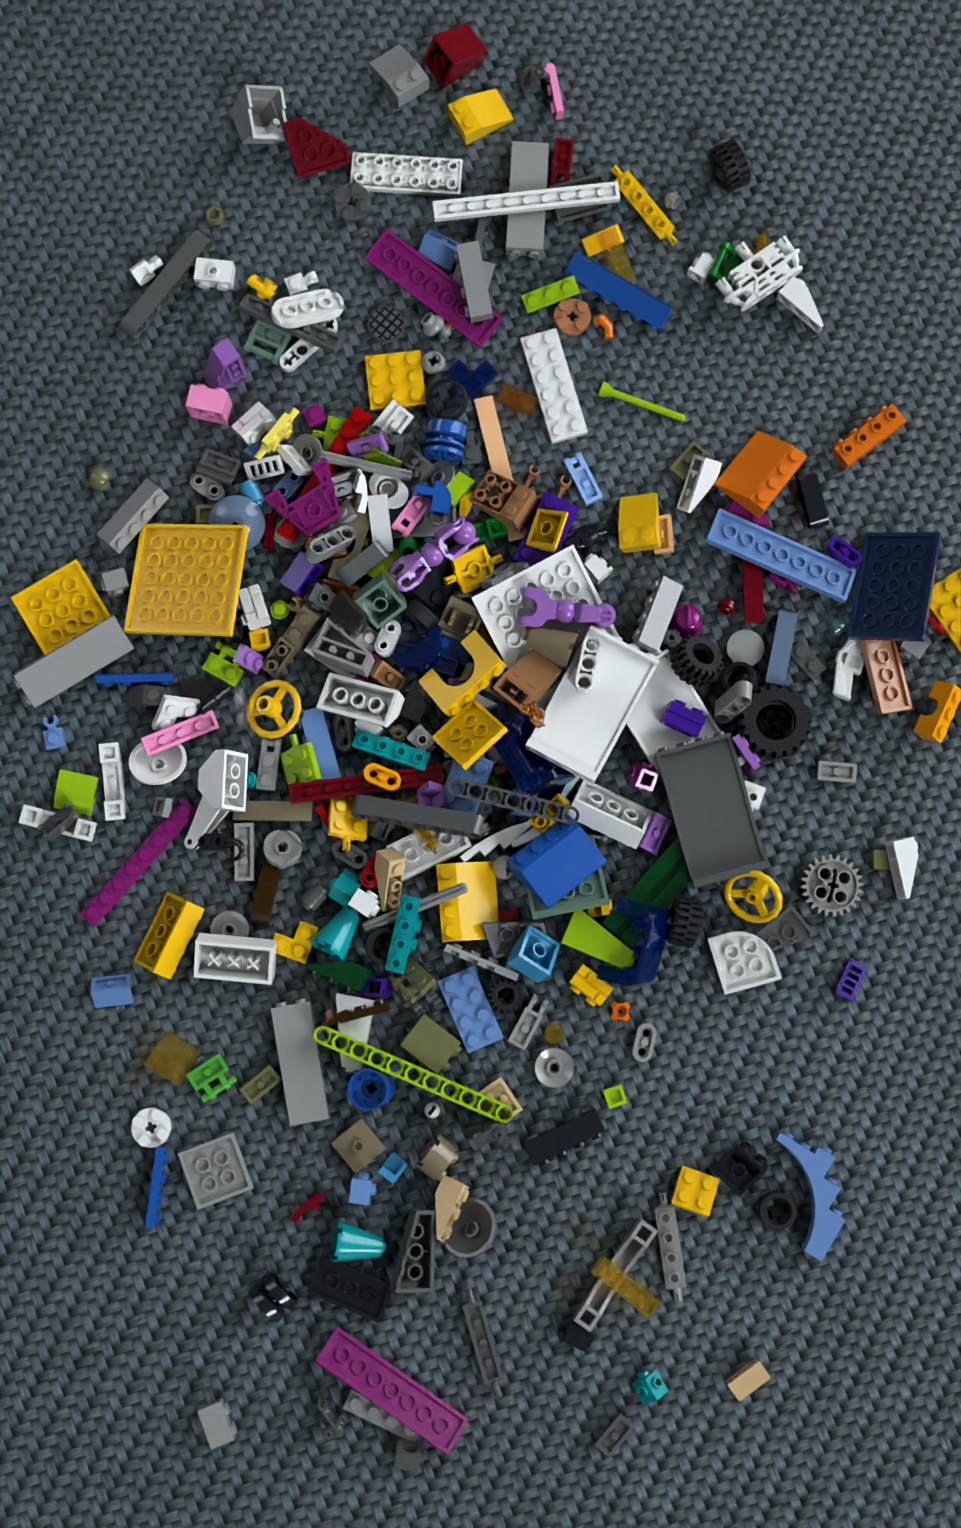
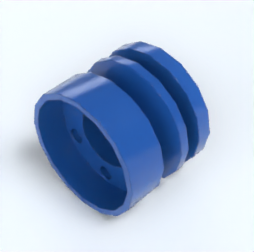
M432 419L428 421L426 434L430 439L425 441L424 455L438 461H461L463 459L462 451H464V445L460 442H464L466 439L467 426L450 419Z
M374 1067L356 1072L348 1083L350 1101L361 1110L371 1111L384 1106L392 1099L395 1093L393 1076ZM374 1084V1087H376L377 1090L373 1091V1088L370 1087V1085Z

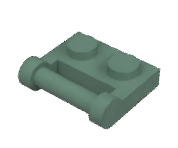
M257 319L245 343L244 351L255 353L278 366L280 364V357L284 354L292 336ZM256 340L277 351L273 354L253 344Z

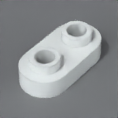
M388 621L380 630L374 648L381 657L390 656L396 647L402 632L401 626L397 621ZM389 627H395L393 631H388ZM382 644H387L386 648H381Z

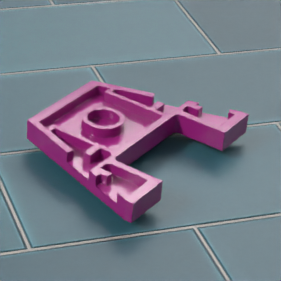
M326 457L311 466L321 484L288 505L278 488L263 497L267 503L309 537L341 517Z

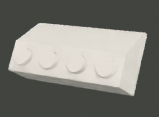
M329 672L316 708L387 728L399 716L405 698L398 690Z
M583 780L571 805L579 811L577 822L634 849H637L653 814L652 810ZM570 809L567 814L572 819H575L576 812Z

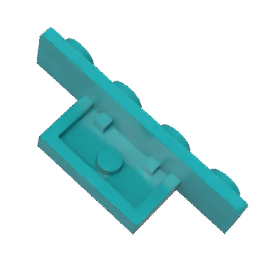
M361 729L357 730L352 743L353 748L421 771H425L431 755L429 752L411 747L406 743H399L386 736H378Z
M406 894L402 895L385 970L404 974L408 955L415 951L417 947L416 933L420 932L422 926L420 915H418L421 898Z

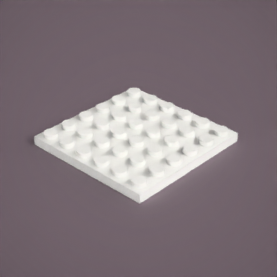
M574 545L564 548L471 597L503 662L508 666L506 667L507 670L532 650L526 645V641L523 640L527 629L531 630L532 627L517 624V618L519 616L532 615L536 610V602L532 598L522 596L520 588L542 589L552 600L570 599L574 603L579 602L594 607L602 603ZM549 619L538 628L570 631L579 634L566 668L567 670L590 626L596 627L597 625L594 622L580 623L573 620L570 623H562L557 619ZM613 624L608 627H602L611 636L613 634L619 636ZM559 667L563 672L554 681V683L563 678L564 673L566 672L565 669Z

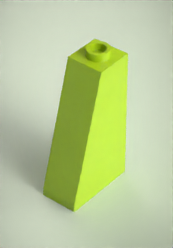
M584 911L573 912L561 944L623 970H627V967H632L635 957L632 956L633 951Z

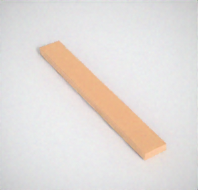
M493 396L474 399L491 471L513 480ZM525 525L520 532L506 526L509 543L523 539L526 533Z

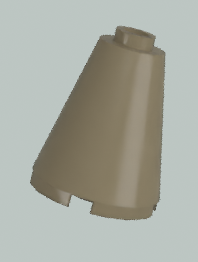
M532 627L531 630L527 629L523 640L526 641L528 647L566 670L579 634L570 631Z

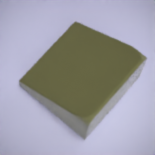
M871 850V870H891L886 850Z

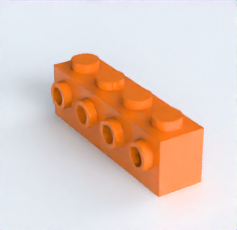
M891 404L889 407L883 406L877 411V416L874 418L870 416L862 423L863 426L860 429L854 428L848 433L849 437L844 441L840 439L833 445L834 449L831 455L844 470L848 469L903 427L907 420L894 404Z

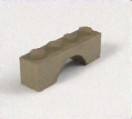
M353 507L357 517L347 525L352 526L356 531L355 546L346 557L333 560L328 580L343 583L336 575V572L364 551V548H368L371 538H368L371 531L369 512L361 513Z

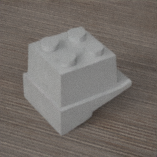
M244 85L237 94L238 100L230 111L242 144H274L276 141H287L282 122L287 121L282 86Z

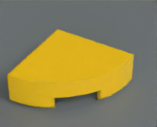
M468 492L460 499L459 516L466 517L470 512L473 503L469 501V498L473 493Z

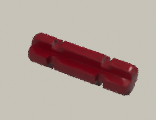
M266 513L263 548L265 550H273L276 515L274 513Z

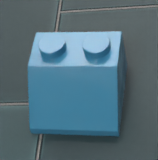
M529 924L512 947L506 964L539 983L550 976L561 944Z

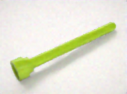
M603 381L598 396L604 398L612 396L678 421L685 420L684 414L615 390L610 386V383Z

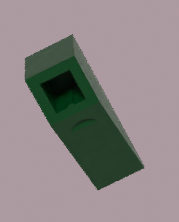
M355 962L307 965V968L312 969V974L321 978L325 975L329 977V982L338 986L342 983L346 985V990L355 994L357 991H364L373 971Z

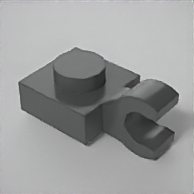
M467 431V445H464V451H462V466L481 465L480 444L474 445V431Z

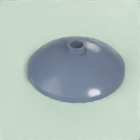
M230 495L219 500L214 505L209 514V525H232L233 522H237L239 525H247L249 532L246 551L257 545L265 531V517L256 502L242 495Z

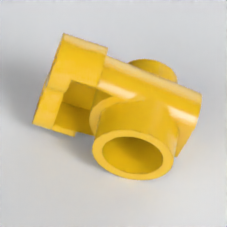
M251 275L246 282L250 287L258 291L256 293L257 296L263 300H272L276 294L274 291L278 287L270 279L265 278L262 281L257 275Z

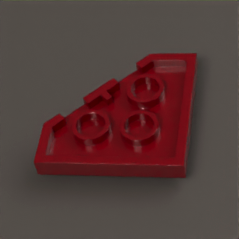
M300 117L282 122L299 179L352 163L347 144Z

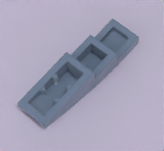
M779 610L765 684H776L778 687L785 684L798 617L796 613Z

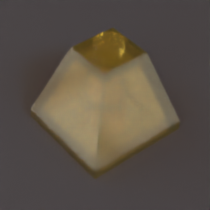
M168 1031L154 1048L144 1066L158 1075L181 1085L202 1052Z

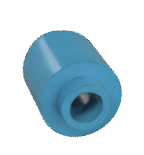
M248 480L239 486L242 496L252 499L259 507L263 505V495L253 480Z

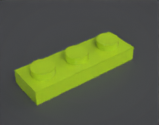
M574 275L524 294L521 297L527 313H531L579 294L580 290Z

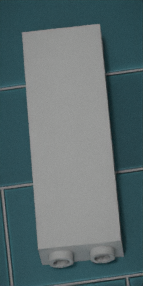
M512 141L509 193L547 189L549 143ZM545 210L508 214L507 255L512 257L526 255L530 258L543 256Z
M112 614L14 672L15 678L13 682L18 689L22 688L25 692L23 696L26 702L36 708L134 649V645L115 615Z
M306 998L294 1000L295 1004L287 1005V1002L275 1004V1008H271L290 1126L330 1118L319 1046L313 1036L316 1028L311 1001L306 1002Z

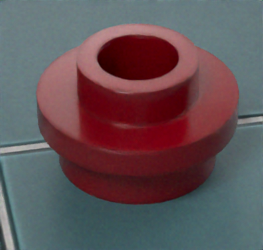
M728 598L719 601L717 605L723 615H733L736 611V604Z

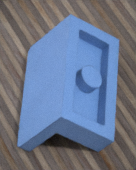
M430 229L423 237L419 253L426 259L451 270L455 261L454 252L457 251V245L460 243Z
M131 974L92 978L90 992L95 1008L133 1004Z

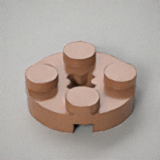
M569 298L561 300L554 311V324L566 336H578L590 325L591 312L588 304L579 299ZM573 313L577 318L574 321H570V318L567 316Z

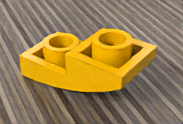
M618 224L582 239L588 257H592L625 242Z
M560 793L550 800L570 805ZM548 805L546 807L548 815L553 816L556 814L557 807L555 805ZM535 815L528 820L540 834L557 822Z

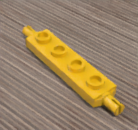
M617 165L614 168L612 167L610 171L617 177L615 181H618L619 191L659 240L666 238L672 246L675 245L678 240L672 234L674 225L629 170L622 173Z

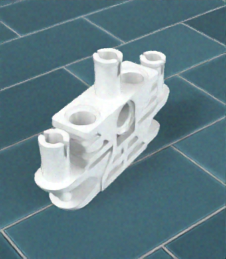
M783 236V239L780 238L776 243H771L753 255L745 242H741V245L739 244L735 247V251H737L744 262L728 273L727 280L723 277L722 281L719 280L715 284L724 295V302L738 305L741 307L740 311H745L780 288L803 270V266H799L798 254L800 249L795 250L787 237ZM791 262L794 266V268L790 269V267L788 266V264ZM751 265H758L760 269H753ZM744 297L747 301L743 302L739 298Z

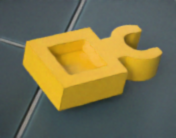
M260 627L249 632L252 650L256 652L271 649L268 628Z

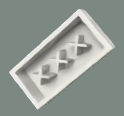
M199 933L195 940L194 977L272 985L275 977L277 940Z

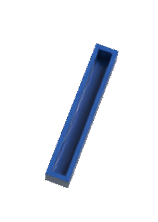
M581 252L574 253L564 272L568 277L574 275L576 282L584 284L586 290L599 293L601 299L607 302L611 300L616 303L615 306L618 309L631 312L633 318L639 321L643 319L648 322L647 325L654 330L664 327L674 307Z

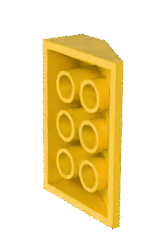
M494 861L436 864L438 892L459 883H465L468 888L467 893L439 904L442 943L487 940L482 922H499L496 877L493 872Z

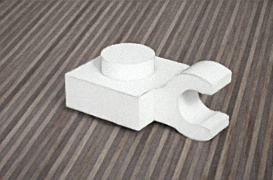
M155 255L148 263L143 259L130 268L129 271L137 283L142 286L156 276L153 271L161 267L163 262Z
M315 271L309 272L304 277L300 272L284 279L290 296L308 292L307 286L319 282Z

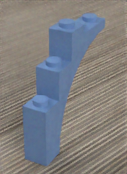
M777 1131L774 1139L786 1147L795 1157L806 1176L810 1188L812 1201L811 1222L801 1249L822 1261L845 1222V1219L841 1217L842 1213L833 1207L829 1210L840 1188L836 1186L837 1182L827 1176L824 1179L836 1157L832 1156V1151L823 1145L820 1148L814 1146L813 1150L810 1151L811 1147L801 1141L798 1144L793 1141L794 1136L786 1131L783 1134Z

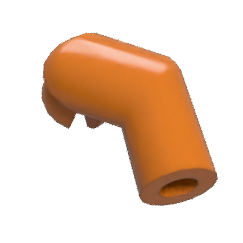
M605 314L596 315L594 323L604 328V339L612 340V321Z

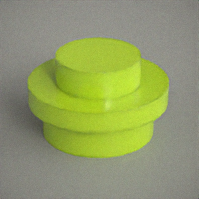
M276 601L271 605L270 612L275 619L282 620L288 616L289 609L286 602Z

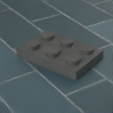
M603 172L555 184L549 186V189L605 183ZM611 203L559 208L554 209L557 224L612 208Z

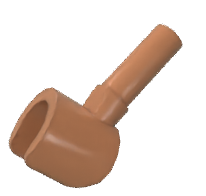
M534 465L530 466L529 476L524 486L529 487L531 481L539 477L540 468L537 473H533Z
M564 476L561 477L557 497L561 498L565 490L570 487L571 478L569 483L565 484L563 483Z
M332 1009L325 1012L326 1020L321 1026L337 1023L338 1021L335 1017L337 1012L333 1013ZM320 1029L317 1034H320L324 1029Z

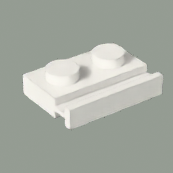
M393 399L373 425L380 426L386 432L397 431L401 435L414 419V416Z

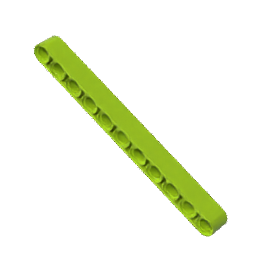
M319 1026L314 1031V1039L321 1045L499 1122L507 1123L513 1118V1110L505 1103L327 1026ZM320 1029H325L328 1032L326 1040L318 1039L317 1032ZM338 1037L345 1038L346 1046L344 1048H338L335 1045V1040ZM356 1045H362L365 1052L361 1056H356L353 1048ZM374 1053H380L383 1056V1060L381 1063L375 1064L372 1062L371 1056ZM392 1061L400 1062L401 1068L399 1071L394 1072L390 1070L389 1065ZM413 1068L419 1072V1076L414 1080L410 1079L407 1075L408 1071ZM430 1076L437 1079V1084L434 1087L426 1085V1079ZM448 1084L455 1087V1092L452 1095L444 1093V1087ZM466 1092H470L473 1095V1100L470 1103H465L462 1100V1096ZM484 1100L491 1102V1107L487 1111H483L480 1108V1104ZM507 1108L509 1110L507 1118L502 1119L499 1117L500 1109Z

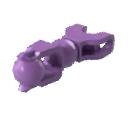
M461 516L454 523H448L434 533L435 539H433L435 543L426 544L421 549V553L417 550L413 554L402 556L393 562L388 568V573L395 580L398 589L403 592L411 590L420 584L425 575L431 571L430 567H435L442 563L444 556L447 559L456 560L468 550L470 545L478 542L479 537L475 536L476 530L474 525L465 521V516ZM452 535L458 544L447 549V545L443 542ZM395 569H403L399 574H394ZM409 578V582L406 585L401 584L402 580Z
M520 588L522 596L532 598L536 602V610L532 615L519 616L517 618V624L539 627L549 619H557L562 623H570L574 620V622L580 623L594 622L599 627H608L613 624L616 618L614 607L607 603H600L594 607L584 603H574L570 599L552 600L542 589Z

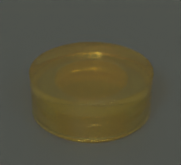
M550 1025L545 1030V1038L551 1044H558L564 1038V1031L559 1025Z

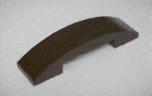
M265 857L255 892L250 923L269 927L279 878L283 869L273 866Z

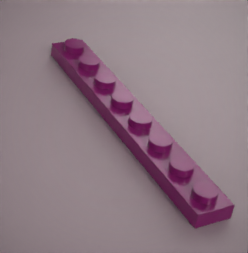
M183 799L169 814V818H166L84 908L80 915L93 927H96L194 818L197 809L186 799Z

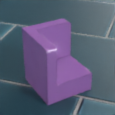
M427 781L417 788L418 804L437 808L445 807L444 785L432 781Z

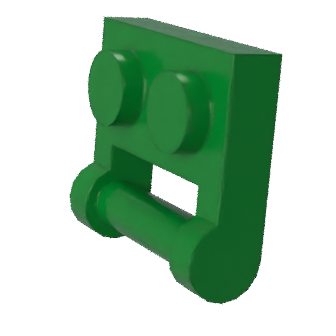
M725 241L721 242L719 246L720 251L712 269H709L707 277L715 282L722 281L723 277L727 280L728 273L744 262L737 251H735V248ZM726 253H727L728 256H727L726 261H725V263H724V265H723V267H722V270H721L720 273H718V271H719V269H720V267H721V264H722V262H723V260H724V258H725V255H726Z

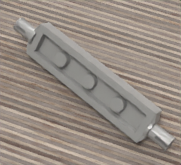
M667 1192L659 1193L660 1205L655 1207L665 1285L666 1289L673 1290L674 1302H678V1300L680 1302L683 1301L681 1289L686 1287L676 1210L674 1205L668 1204Z

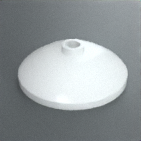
M141 742L133 749L129 757V768L132 775L138 781L149 785L165 784L176 779L183 772L187 764L186 751L181 744L147 756Z

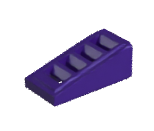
M850 958L833 993L852 1002L868 967ZM851 966L859 968L861 970L860 973L851 969ZM850 972L857 976V979L855 980L848 976V973ZM845 979L854 983L853 987L845 983ZM842 986L850 989V993L842 990Z
M370 977L366 984L365 992L357 991L355 994L347 990V994L388 999L390 982L385 978ZM372 982H374L373 993H371Z

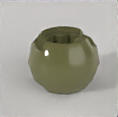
M96 467L89 474L91 477L88 482L94 490H106L110 485L111 474L106 468Z

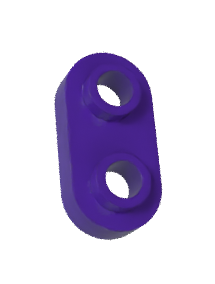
M831 538L826 546L827 552L848 568L858 567L862 560L861 553L841 538Z

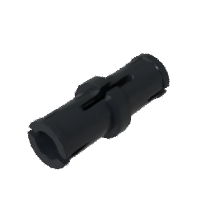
M224 684L217 691L208 694L204 701L197 704L198 711L203 710L201 714L205 715L213 707L219 706L221 701L233 693L232 688H227L229 685Z

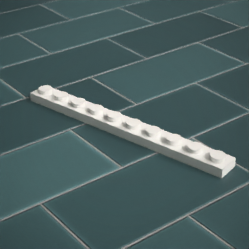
M618 181L439 200L433 201L435 222L615 203L620 202Z

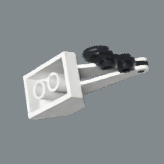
M225 749L215 750L199 769L198 790L201 792L202 798L184 841L186 848L198 849L200 847L204 851H224L231 846H237L239 853L232 860L238 861L244 855L245 848L240 839L232 838L225 833L211 832L229 811L245 812L248 754Z

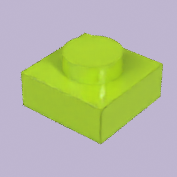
M621 1084L602 1090L609 1110L628 1103Z

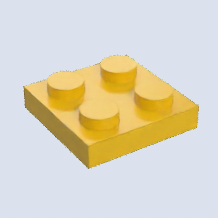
M682 1166L670 1204L708 1218L720 1179Z

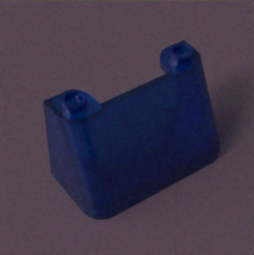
M515 713L502 723L508 731L493 745L521 792L528 796H535L565 785L575 779L574 774L559 766L554 769L550 761L525 749V745L540 721V717L538 714Z

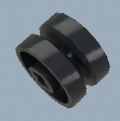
M269 1270L261 1278L262 1285L256 1283L248 1293L258 1308L267 1317L278 1323L286 1315L285 1309L291 1310L299 1301L290 1287L278 1275Z

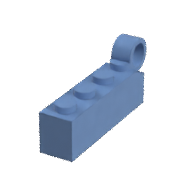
M294 705L289 706L285 711L287 721L290 720L289 714L294 710ZM301 708V717L295 725H299L300 729H304L303 743L312 742L322 777L320 780L341 778L323 710L312 708L304 711Z

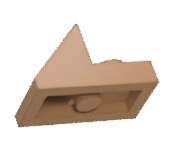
M381 659L377 660L369 674L373 681L379 685L398 691L401 690L407 680L406 677Z

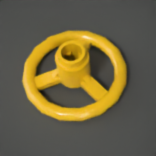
M277 679L267 681L256 688L249 698L246 709L247 721L252 731L260 737L268 739L279 738L290 732L298 722L301 713V698L296 688L287 681ZM279 687L273 698L267 695L260 697L266 690ZM287 691L290 693L294 705L292 717L288 723H286L281 715L282 704L280 703ZM265 715L269 718H274L280 729L275 731L263 730L258 726L254 716Z
M754 870L750 873L728 879L724 885V897L728 907L745 921L757 924L769 922L777 917L782 909L783 896L779 886L771 877L761 871ZM741 877L757 878L752 880L746 889H732L734 882ZM769 888L775 897V905L771 912H768L763 902V898ZM733 897L745 898L750 904L756 905L760 916L751 915L741 910L734 902Z

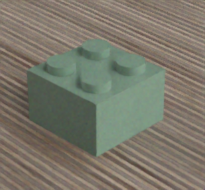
M383 571L353 593V602L377 630L407 608L406 598Z

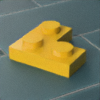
M300 921L294 939L275 933L273 940H277L276 954L306 964L312 949L311 940L317 934L319 927Z

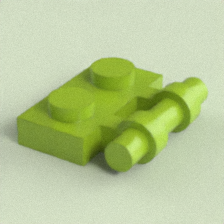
M218 641L215 648L220 650L219 655L211 652L202 669L236 688L245 671L240 669V666L235 662L232 664L225 660L227 655L234 658L237 651L232 649L227 643L223 644Z

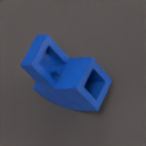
M435 480L432 487H429L430 485L427 483H418V485L413 487L412 495L430 498L429 514L448 516L450 514L451 494L443 483Z

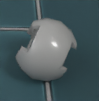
M430 351L424 355L422 367L427 373L437 375L444 369L445 359L441 353ZM436 360L435 365L431 366V362Z
M500 856L493 862V872L499 879L505 880L513 876L510 872L508 861L511 858L510 856Z

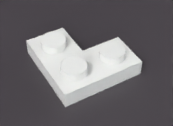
M163 695L151 725L153 730H161L174 725L177 717L191 718L196 716L198 713L196 706L201 703L200 700Z

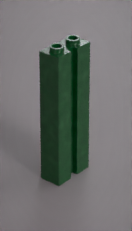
M678 837L601 923L629 949L639 941L691 882Z

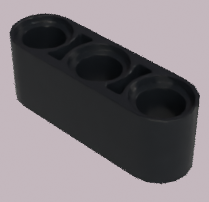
M812 473L797 477V488L808 528L813 529L829 525V517L817 474Z

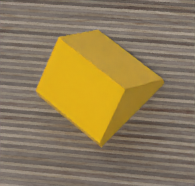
M538 509L526 544L554 554L569 513Z

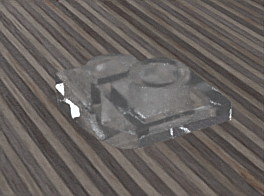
M239 688V692H235L233 698L235 707L241 710V713L238 712L236 723L239 729L247 731L248 698L245 690Z

